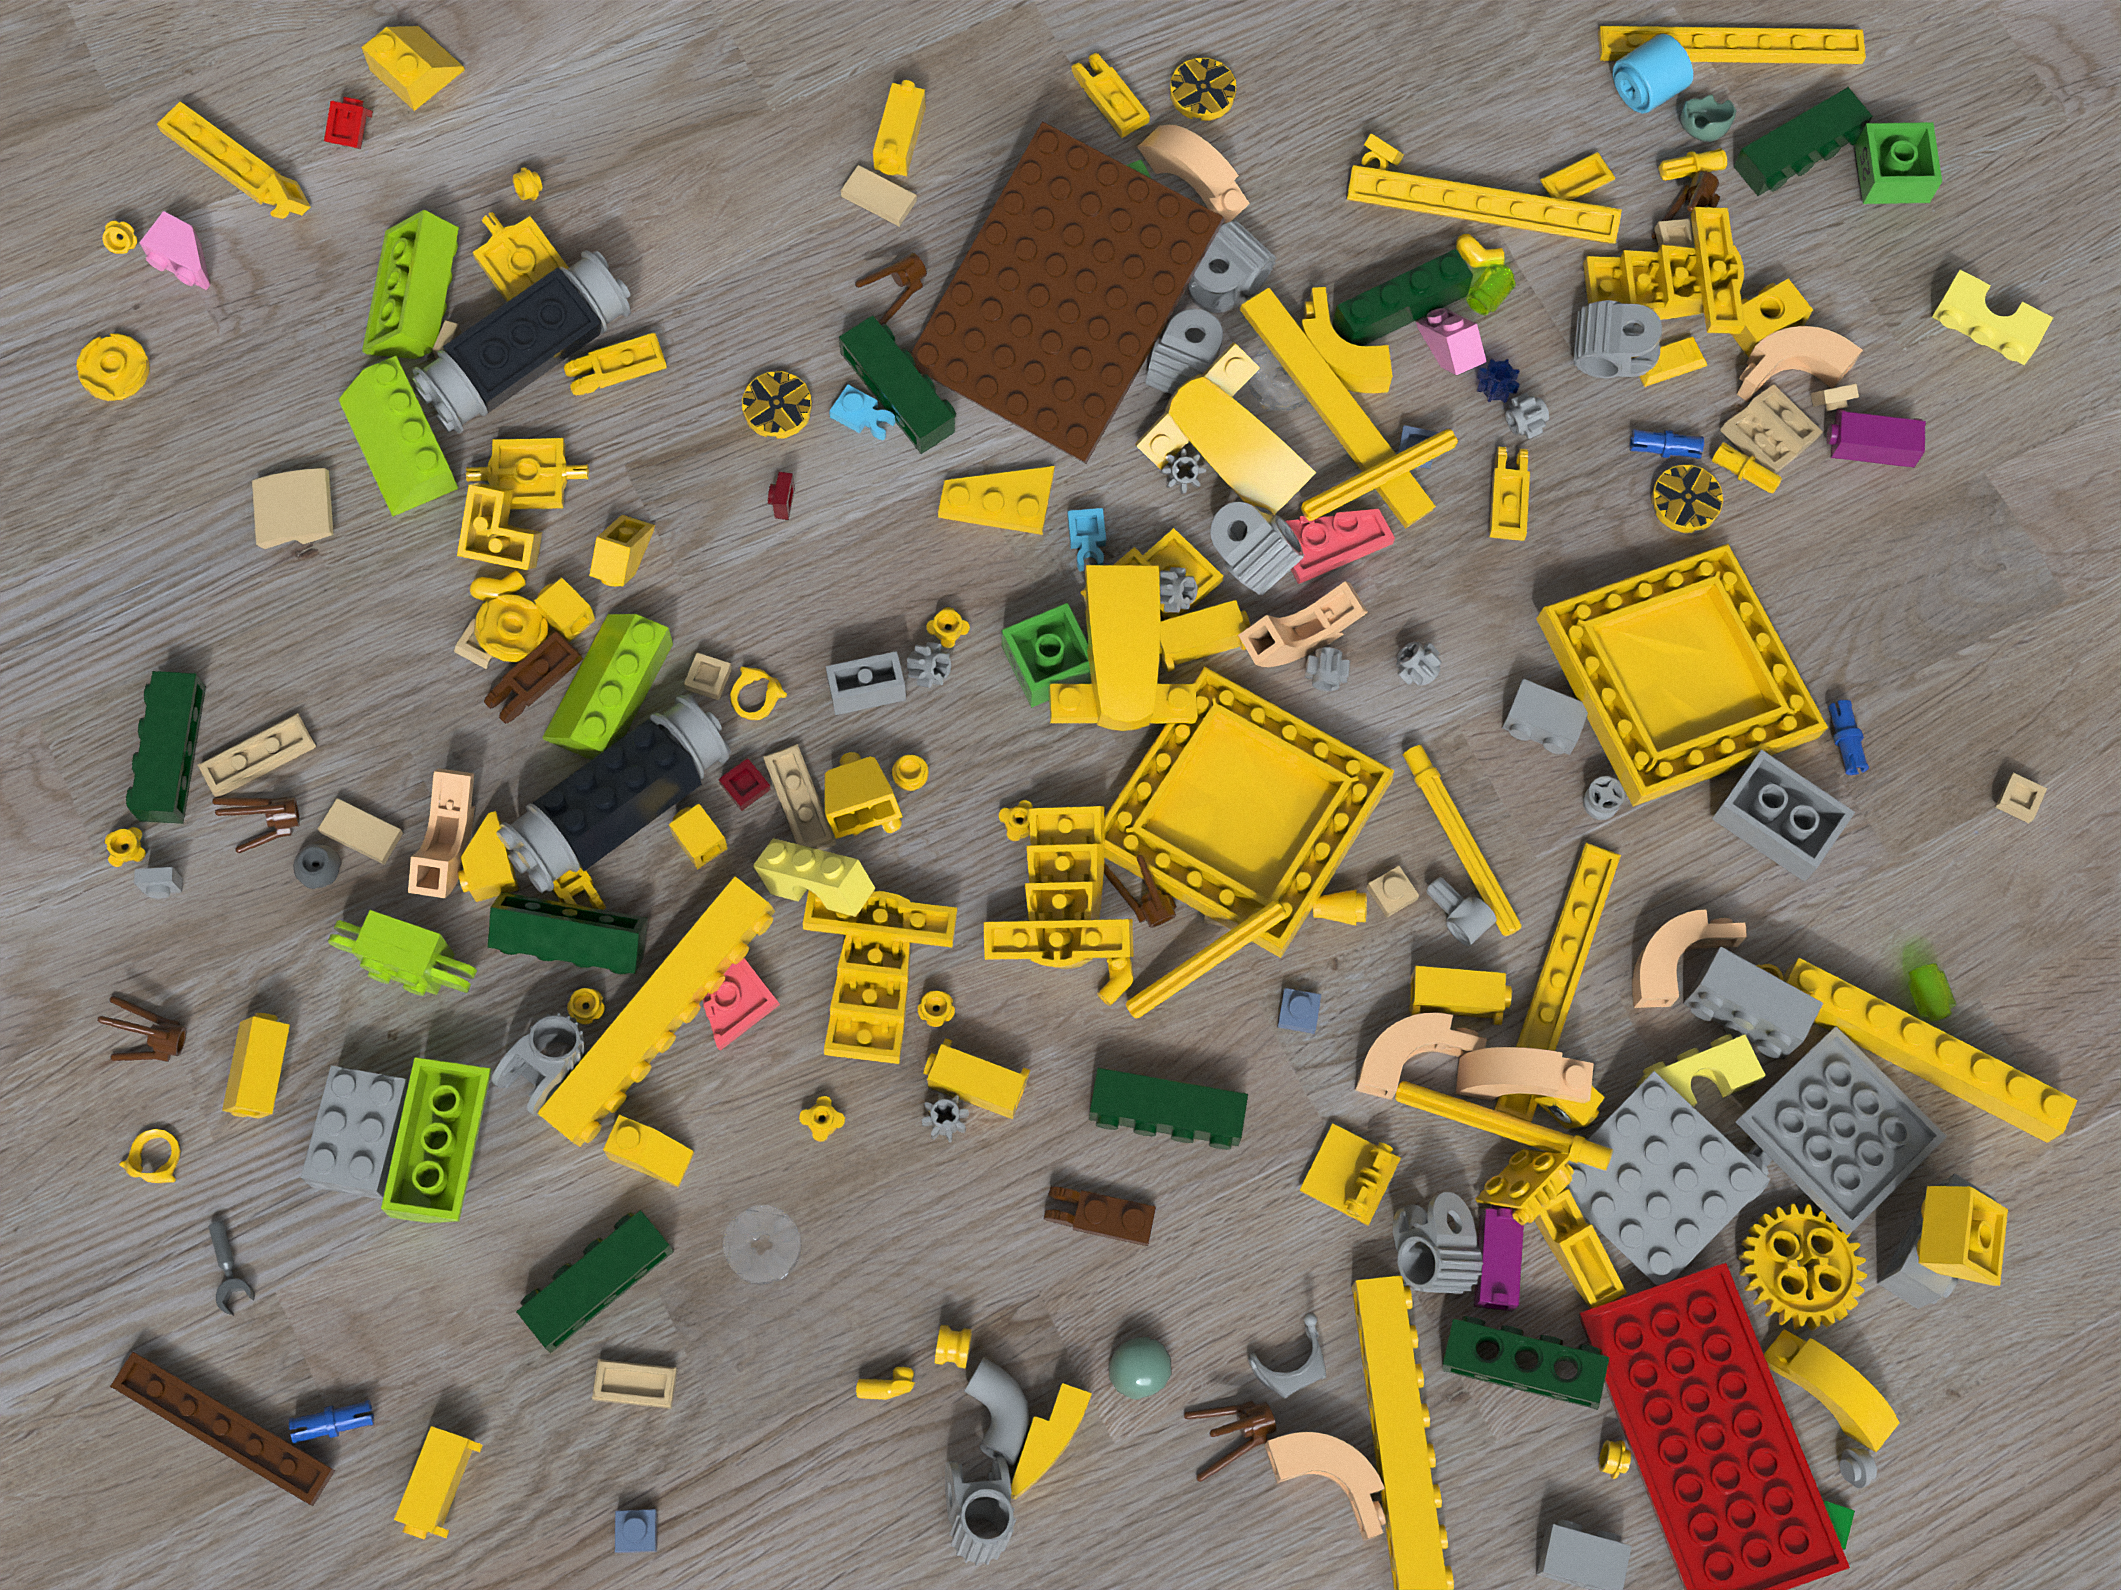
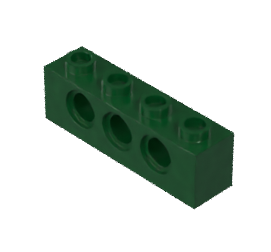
M1463 1316L1462 1321L1453 1319L1443 1361L1444 1372L1596 1410L1599 1409L1610 1358L1602 1355L1601 1349L1580 1344L1578 1349L1563 1346V1340L1548 1335H1540L1539 1339L1526 1337L1523 1330L1507 1325H1502L1500 1330L1486 1327L1484 1320L1471 1316ZM1483 1342H1491L1497 1346L1499 1353L1495 1358L1486 1360L1477 1354V1347ZM1527 1351L1535 1355L1538 1363L1532 1369H1522L1517 1365L1515 1357L1519 1353ZM1561 1361H1568L1575 1366L1577 1373L1573 1378L1562 1379L1555 1373V1365Z

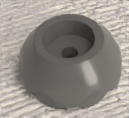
M320 843L310 844L304 847L295 857L293 864L295 877L310 889L326 887L336 880L341 859L337 852L328 845ZM318 862L319 866L314 868V863Z

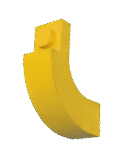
M1326 287L1312 288L1309 301L1304 302V319L1301 321V330L1347 390L1359 393H1387L1393 377L1389 345L1357 346L1343 340L1334 331L1330 322Z
M1784 1329L1764 1353L1769 1369L1812 1394L1834 1415L1845 1435L1874 1452L1880 1449L1900 1423L1888 1402L1865 1377L1837 1354L1814 1339L1810 1338L1808 1341H1805Z

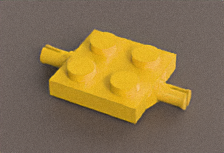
M493 212L488 213L489 218L487 215L483 217L482 222L489 229L492 237L486 244L473 251V257L506 302L557 267L569 268L531 216L516 225L505 228Z
M563 438L493 439L492 456L488 466L466 467L467 482L488 481L491 486L513 490L510 509L564 508V489L568 479H589L588 464L567 465Z

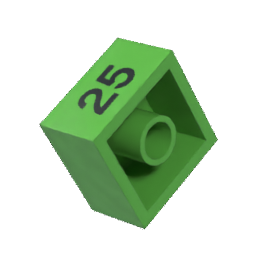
M1866 123L1855 144L1863 204L1930 203L1942 183L1934 123Z
M1068 603L1002 630L1001 647L1031 708L1049 701L1050 684L1092 683L1087 654L1088 643Z

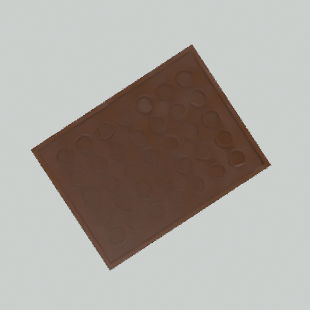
M1042 121L912 350L911 356L915 361V368L920 374L928 375L931 380L1087 464L1222 226L1224 217Z

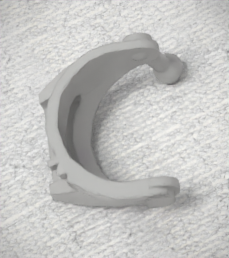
M1308 1313L1304 1317V1323L1307 1325L1305 1331L1313 1349L1307 1363L1301 1368L1288 1373L1274 1372L1263 1366L1255 1353L1250 1354V1357L1247 1358L1257 1379L1265 1387L1278 1393L1284 1399L1292 1393L1320 1379L1326 1378L1325 1362L1317 1340L1319 1335L1315 1327L1317 1317L1313 1313Z

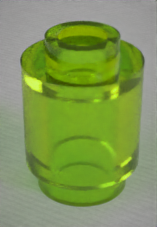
M1490 264L1469 288V295L1466 301L1470 308L1483 316L1488 315L1490 312H1495L1516 287L1513 272L1505 265Z
M1937 963L1924 965L1908 972L1910 978L1908 986L1920 1017H1929L1930 1021L1933 1022L1951 1016V1008L1955 1007L1957 1003L1945 972L1939 970Z

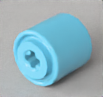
M1663 33L1656 35L1617 60L1613 66L1612 76L1615 87L1626 105L1634 111L1644 114L1652 111L1689 87L1693 81V68L1688 54L1681 44L1672 36Z

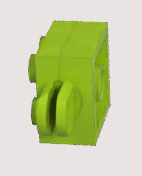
M369 910L362 927L342 920L336 921L334 929L352 939L337 934H330L328 943L335 948L354 954L360 961L359 966L369 971L368 976L385 984H389L391 979L403 983V989L419 996H424L425 992L438 995L441 985L467 993L471 984L456 975L474 979L477 972L474 967L453 959L455 954L441 934Z

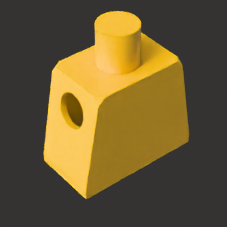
M849 752L840 758L839 767L830 769L825 773V815L836 839L903 817L893 790L875 757L869 756L861 759L858 753Z

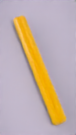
M1445 429L1306 500L1301 506L1302 513L1308 521H1313L1455 448L1458 443L1457 437L1451 429Z
M1278 900L1272 901L1126 1002V1007L1134 1018H1140L1285 919L1287 912Z

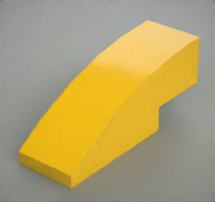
M1564 1188L1554 1200L1549 1199L1550 1204L1547 1207H1542L1544 1210L1534 1221L1564 1272L1589 1308L1592 1309L1610 1303L1627 1292L1592 1224L1585 1222L1570 1190Z
M1062 1383L1050 1420L1047 1421L1034 1416L1011 1484L1012 1499L1016 1500L1035 1485L1055 1464L1081 1424L1092 1393Z

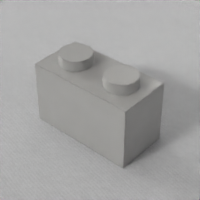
M897 651L825 666L835 715L906 701L905 683Z
M1522 679L1502 729L1509 731L1516 739L1523 741L1533 740L1543 744L1544 748L1549 752L1570 755L1577 744L1588 712L1583 702Z
M1559 1520L1558 1525L1552 1524L1546 1527L1536 1575L1588 1590H1623L1632 1546L1620 1543L1621 1536L1606 1531H1598L1597 1536L1581 1532L1582 1525L1566 1520Z

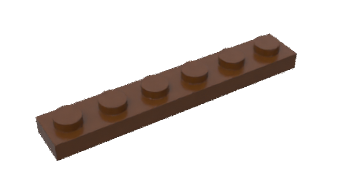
M135 1352L131 1353L110 1385L111 1388L311 1506H314L336 1471Z

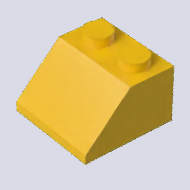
M419 26L386 27L361 47L369 70L414 111L465 70L462 64Z
M1927 1186L1926 1199L1921 1206L1923 1225L1921 1238L1917 1243L1918 1263L1937 1274L2000 1286L2008 1209L1970 1186Z

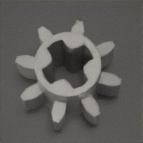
M1527 393L1511 399L1513 404L1509 406L1510 410H1507L1505 413L1510 430L1515 435L1520 434L1522 436L1525 434L1528 439L1543 433L1542 428L1546 426L1545 422L1549 421V411L1544 401L1540 397L1535 398L1533 396L1529 398Z
M1186 449L1180 450L1179 459L1177 460L1174 456L1167 455L1166 459L1170 466L1160 471L1161 474H1168L1170 478L1166 487L1170 488L1175 484L1180 485L1181 494L1186 493L1188 483L1198 488L1200 482L1196 477L1198 474L1206 472V469L1198 468L1196 463L1200 455L1197 454L1192 458L1187 457ZM1188 464L1190 468L1187 473L1190 478L1185 476L1179 479L1176 475L1179 472L1176 465Z
M1171 567L1170 571H1160V604H1165L1164 612L1179 613L1180 609H1189L1190 604L1196 599L1197 584L1194 576H1185V568Z
M927 642L926 646L916 644L915 650L907 658L908 677L917 678V686L931 688L932 684L943 685V680L951 672L950 653L941 652V644Z
M1410 642L1398 653L1396 666L1400 670L1397 674L1408 685L1413 681L1418 686L1427 685L1440 672L1439 665L1442 663L1438 658L1440 653L1430 642L1424 646L1420 642Z
M1330 647L1319 648L1316 650L1315 656H1308L1305 678L1313 679L1312 686L1318 690L1335 691L1339 689L1340 682L1347 683L1350 660H1342L1343 653L1338 649Z
M939 1093L938 1101L934 1105L925 1102V1109L931 1113V1116L922 1119V1126L932 1125L931 1139H936L940 1134L946 1136L948 1142H952V1134L957 1130L961 1133L966 1132V1126L960 1122V1119L968 1117L969 1111L968 1109L959 1110V1096L956 1095L951 1101L944 1099L943 1094ZM948 1111L952 1112L953 1122L945 1120L943 1124L939 1123L938 1113L945 1115Z

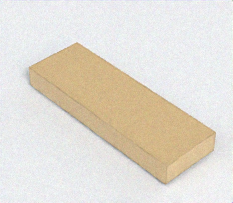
M297 713L198 764V767L215 798H219L316 748V745L300 715Z
M798 744L763 756L796 844L819 850L835 846V838Z

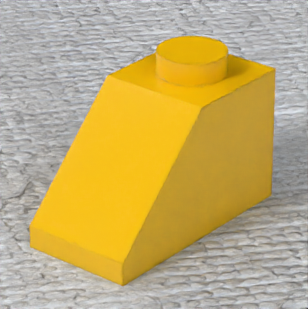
M625 515L618 517L596 537L589 576L600 579L603 584L608 586L623 587L636 575L654 532L655 525Z
M496 811L487 814L461 856L464 870L458 871L460 884L463 892L470 891L476 902L499 896L501 892L510 893L519 890L514 867L508 857L510 854L509 849L504 846L496 834L500 829V824H502Z
M622 1115L618 1116L603 1148L609 1160L678 1188L694 1155L693 1150L656 1129Z

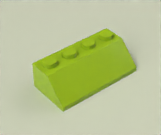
M422 210L385 231L362 348L363 353L367 355L418 359L432 352L440 332L442 317L447 309L445 299L448 286L452 280L451 267L453 257L458 249V242L456 240L459 227L426 210Z
M397 356L363 369L338 400L392 516L394 517L457 490L458 486Z
M608 614L542 737L543 740L592 760L627 734L673 646L669 628L637 614Z
M414 1057L381 1210L390 1218L424 1223L460 1222L491 1076V1068Z

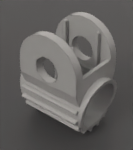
M1235 220L1234 222L1225 223L1220 227L1189 282L1190 297L1199 308L1212 313L1228 311L1246 296H1253L1261 288L1273 270L1272 268L1276 264L1275 260L1277 258L1239 222Z
M1611 300L1598 301L1582 307L1577 315L1574 366H1577V370H1581L1584 374L1604 379L1617 376L1638 377L1644 375L1655 367L1660 357L1659 341L1662 335V323L1659 316L1647 306L1622 304Z
M1188 309L1175 315L1170 321L1163 338L1158 337L1155 342L1146 377V385L1173 395L1177 388L1188 379L1198 374H1203L1220 356L1223 329L1218 319L1211 313L1201 309ZM1190 328H1199V329H1201L1202 331H1199V330H1188V329H1190Z
M1232 502L1222 507L1213 518L1211 539L1216 550L1226 561L1224 566L1236 579L1252 591L1257 592L1258 595H1264L1304 558L1302 546L1293 530L1280 516H1275L1268 509L1245 502Z
M560 1013L557 1016L547 1014L545 1018L537 1019L534 1026H530V1033L520 1038L500 1061L492 1076V1083L498 1088L505 1087L508 1089L522 1075L536 1086L528 1095L530 1100L527 1105V1111L533 1116H538V1111L585 1056L583 1031H579L578 1022L573 1023L570 1020V1016L566 1018L561 1017ZM554 1042H565L574 1047L568 1054L561 1057H548L540 1053L547 1045Z
M1443 1192L1431 1199L1428 1211L1418 1205L1411 1204L1400 1208L1396 1212L1393 1219V1236L1398 1252V1267L1401 1276L1406 1281V1285H1411L1413 1290L1421 1292L1462 1294L1463 1291H1471L1472 1285L1478 1284L1477 1280L1482 1275V1254L1477 1246V1234L1473 1217L1469 1208L1459 1196L1452 1192ZM1447 1213L1454 1218L1456 1226L1454 1230H1450L1447 1224Z
M1003 1456L994 1457L992 1472L988 1473L989 1481L964 1483L962 1464H958L957 1461L946 1463L945 1496L948 1519L952 1525L949 1533L952 1536L951 1546L956 1549V1556H962L965 1559V1563L971 1561L975 1562V1566H978L979 1563L983 1562L989 1565L992 1559L998 1560L1001 1552L1005 1551L1013 1534V1527L1016 1523V1519L1013 1518L1015 1508L1010 1504L1012 1494L1008 1466ZM979 1497H991V1499L973 1501ZM971 1518L986 1519L997 1528L999 1536L993 1539L977 1537L969 1530L966 1520Z

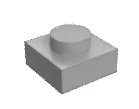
M173 867L135 869L134 884L148 897L167 898L170 896V893L182 892L183 878Z

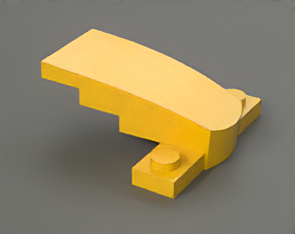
M1694 208L1691 213L1695 248L1661 245L1658 252L1624 250L1620 258L1587 256L1583 267L1588 305L1605 300L1617 301L1622 304H1640L1652 309L1659 316L1660 320L1704 313L1707 333L1741 334L1745 327L1740 289L1744 280V265L1736 246L1733 245L1728 208Z
M1233 342L1203 374H1198L1188 379L1177 388L1165 408L1166 412L1135 445L1162 470L1169 463L1166 456L1169 454L1175 456L1190 441L1210 466L1245 503L1268 509L1275 515L1316 472L1267 426L1232 398L1260 369Z
M1086 565L1087 606L1085 614L1089 643L1087 654L1092 684H1050V723H1097L1098 726L1119 731L1136 730L1148 726L1150 723H1196L1198 716L1195 684H1157L1160 650L1159 566Z
M1104 806L1029 808L1031 845L1026 846L1029 883H1025L1029 921L984 922L985 960L1031 959L1032 962L1044 966L1072 969L1083 966L1092 961L1093 958L1134 957L1133 919H1100L1105 846Z
M810 890L808 891L803 918V930L846 935L837 966V978L830 1005V1019L824 1045V1055L894 1064L900 1063L908 996L910 943L952 948L957 920L956 907L914 903L898 894L873 891L855 917L828 910L816 894Z

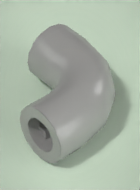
M983 1357L964 1390L965 1393L981 1401L991 1414L989 1429L979 1446L982 1452L990 1458L994 1459V1457L1003 1456L1007 1466H1014L1024 1448L1030 1428L1028 1402L1018 1382L1000 1366Z

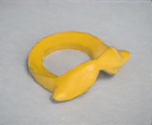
M741 666L742 675L736 681L730 693L731 705L735 712L745 719H763L770 714L779 698L787 697V693L783 690L779 680L769 676L764 670ZM761 678L769 680L764 706L756 712L749 713L744 711L738 702L741 689L751 684L754 680L758 681Z
M147 1130L136 1137L127 1160L121 1161L119 1165L131 1177H141L150 1183H173L176 1181L173 1172L179 1162L181 1153L179 1142L172 1134L165 1130ZM154 1138L166 1139L171 1145L172 1150L167 1163L152 1173H141L143 1170L141 1166V1153L144 1145Z

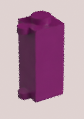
M1837 409L1835 423L1829 425L1826 441L1827 444L1831 445V458L1914 468L1925 453L1926 421H1922L1919 418L1905 419L1846 412V410Z
M1491 1205V1209L1486 1208L1480 1215L1478 1247L1482 1254L1483 1264L1482 1275L1477 1280L1478 1284H1475L1474 1307L1513 1312L1519 1306L1524 1225L1519 1224L1513 1218L1514 1208Z

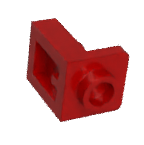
M343 97L342 103L330 101L324 142L361 149L366 117L372 118L373 111L363 107L364 101L354 98Z

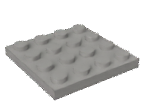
M1837 1026L1736 1121L1758 1146L1846 1235L1854 1231L1947 1137Z
M1654 1071L1587 1140L1613 1149L1607 1171L1580 1162L1577 1164L1568 1161L1567 1164L1572 1167L1574 1174L1571 1176L1572 1181L1565 1188L1570 1190L1581 1214L1653 1283L1659 1286L1672 1281L1770 1179Z

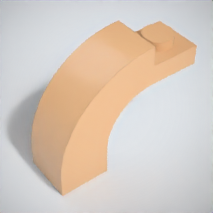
M1159 125L1137 146L1155 174L1171 173L1185 180L1195 189L1211 211L1224 217L1223 224L1231 222L1250 204L1234 181L1239 176L1234 168L1211 144L1194 132L1177 125Z
M1797 326L1779 330L1764 338L1754 347L1747 361L1749 366L1739 378L1743 384L1737 395L1746 402H1749L1771 376L1789 369L1806 371L1820 379L1830 388H1835L1853 367L1863 350L1847 338L1819 327Z
M1345 581L1307 608L1281 618L1266 615L1238 636L1255 665L1275 667L1303 658L1317 649L1330 644L1344 635L1342 630L1367 614L1368 611L1351 583Z
M439 768L434 771L429 823L422 846L411 856L408 893L446 898L456 886L459 879L458 871L463 869L461 856L469 845L473 826L475 806L471 805L474 773Z
M1704 909L1684 913L1664 924L1643 948L1635 964L1632 977L1634 1008L1671 1007L1679 998L1677 982V963L1679 957L1693 949L1738 947L1747 937L1745 922L1733 923V920L1730 918H1719L1710 921V924H1708L1707 910Z
M1422 1013L1404 1018L1387 1028L1373 1043L1361 1066L1355 1091L1392 1100L1397 1092L1402 1067L1411 1057L1431 1051L1461 1057L1468 1052L1485 1049L1487 1039L1478 1037L1476 1031L1468 1028H1456V1031L1451 1030L1453 1015Z
M1495 1047L1474 1050L1459 1058L1456 1094L1493 1101L1502 1095L1525 1093L1586 1103L1590 1101L1594 1063L1562 1057L1563 1053L1534 1048Z
M1316 1432L1292 1433L1266 1442L1264 1446L1277 1483L1307 1474L1325 1476L1336 1482L1346 1493L1363 1541L1383 1533L1381 1526L1386 1524L1382 1507L1379 1501L1372 1502L1370 1495L1379 1493L1385 1488L1375 1468L1357 1449L1336 1437Z

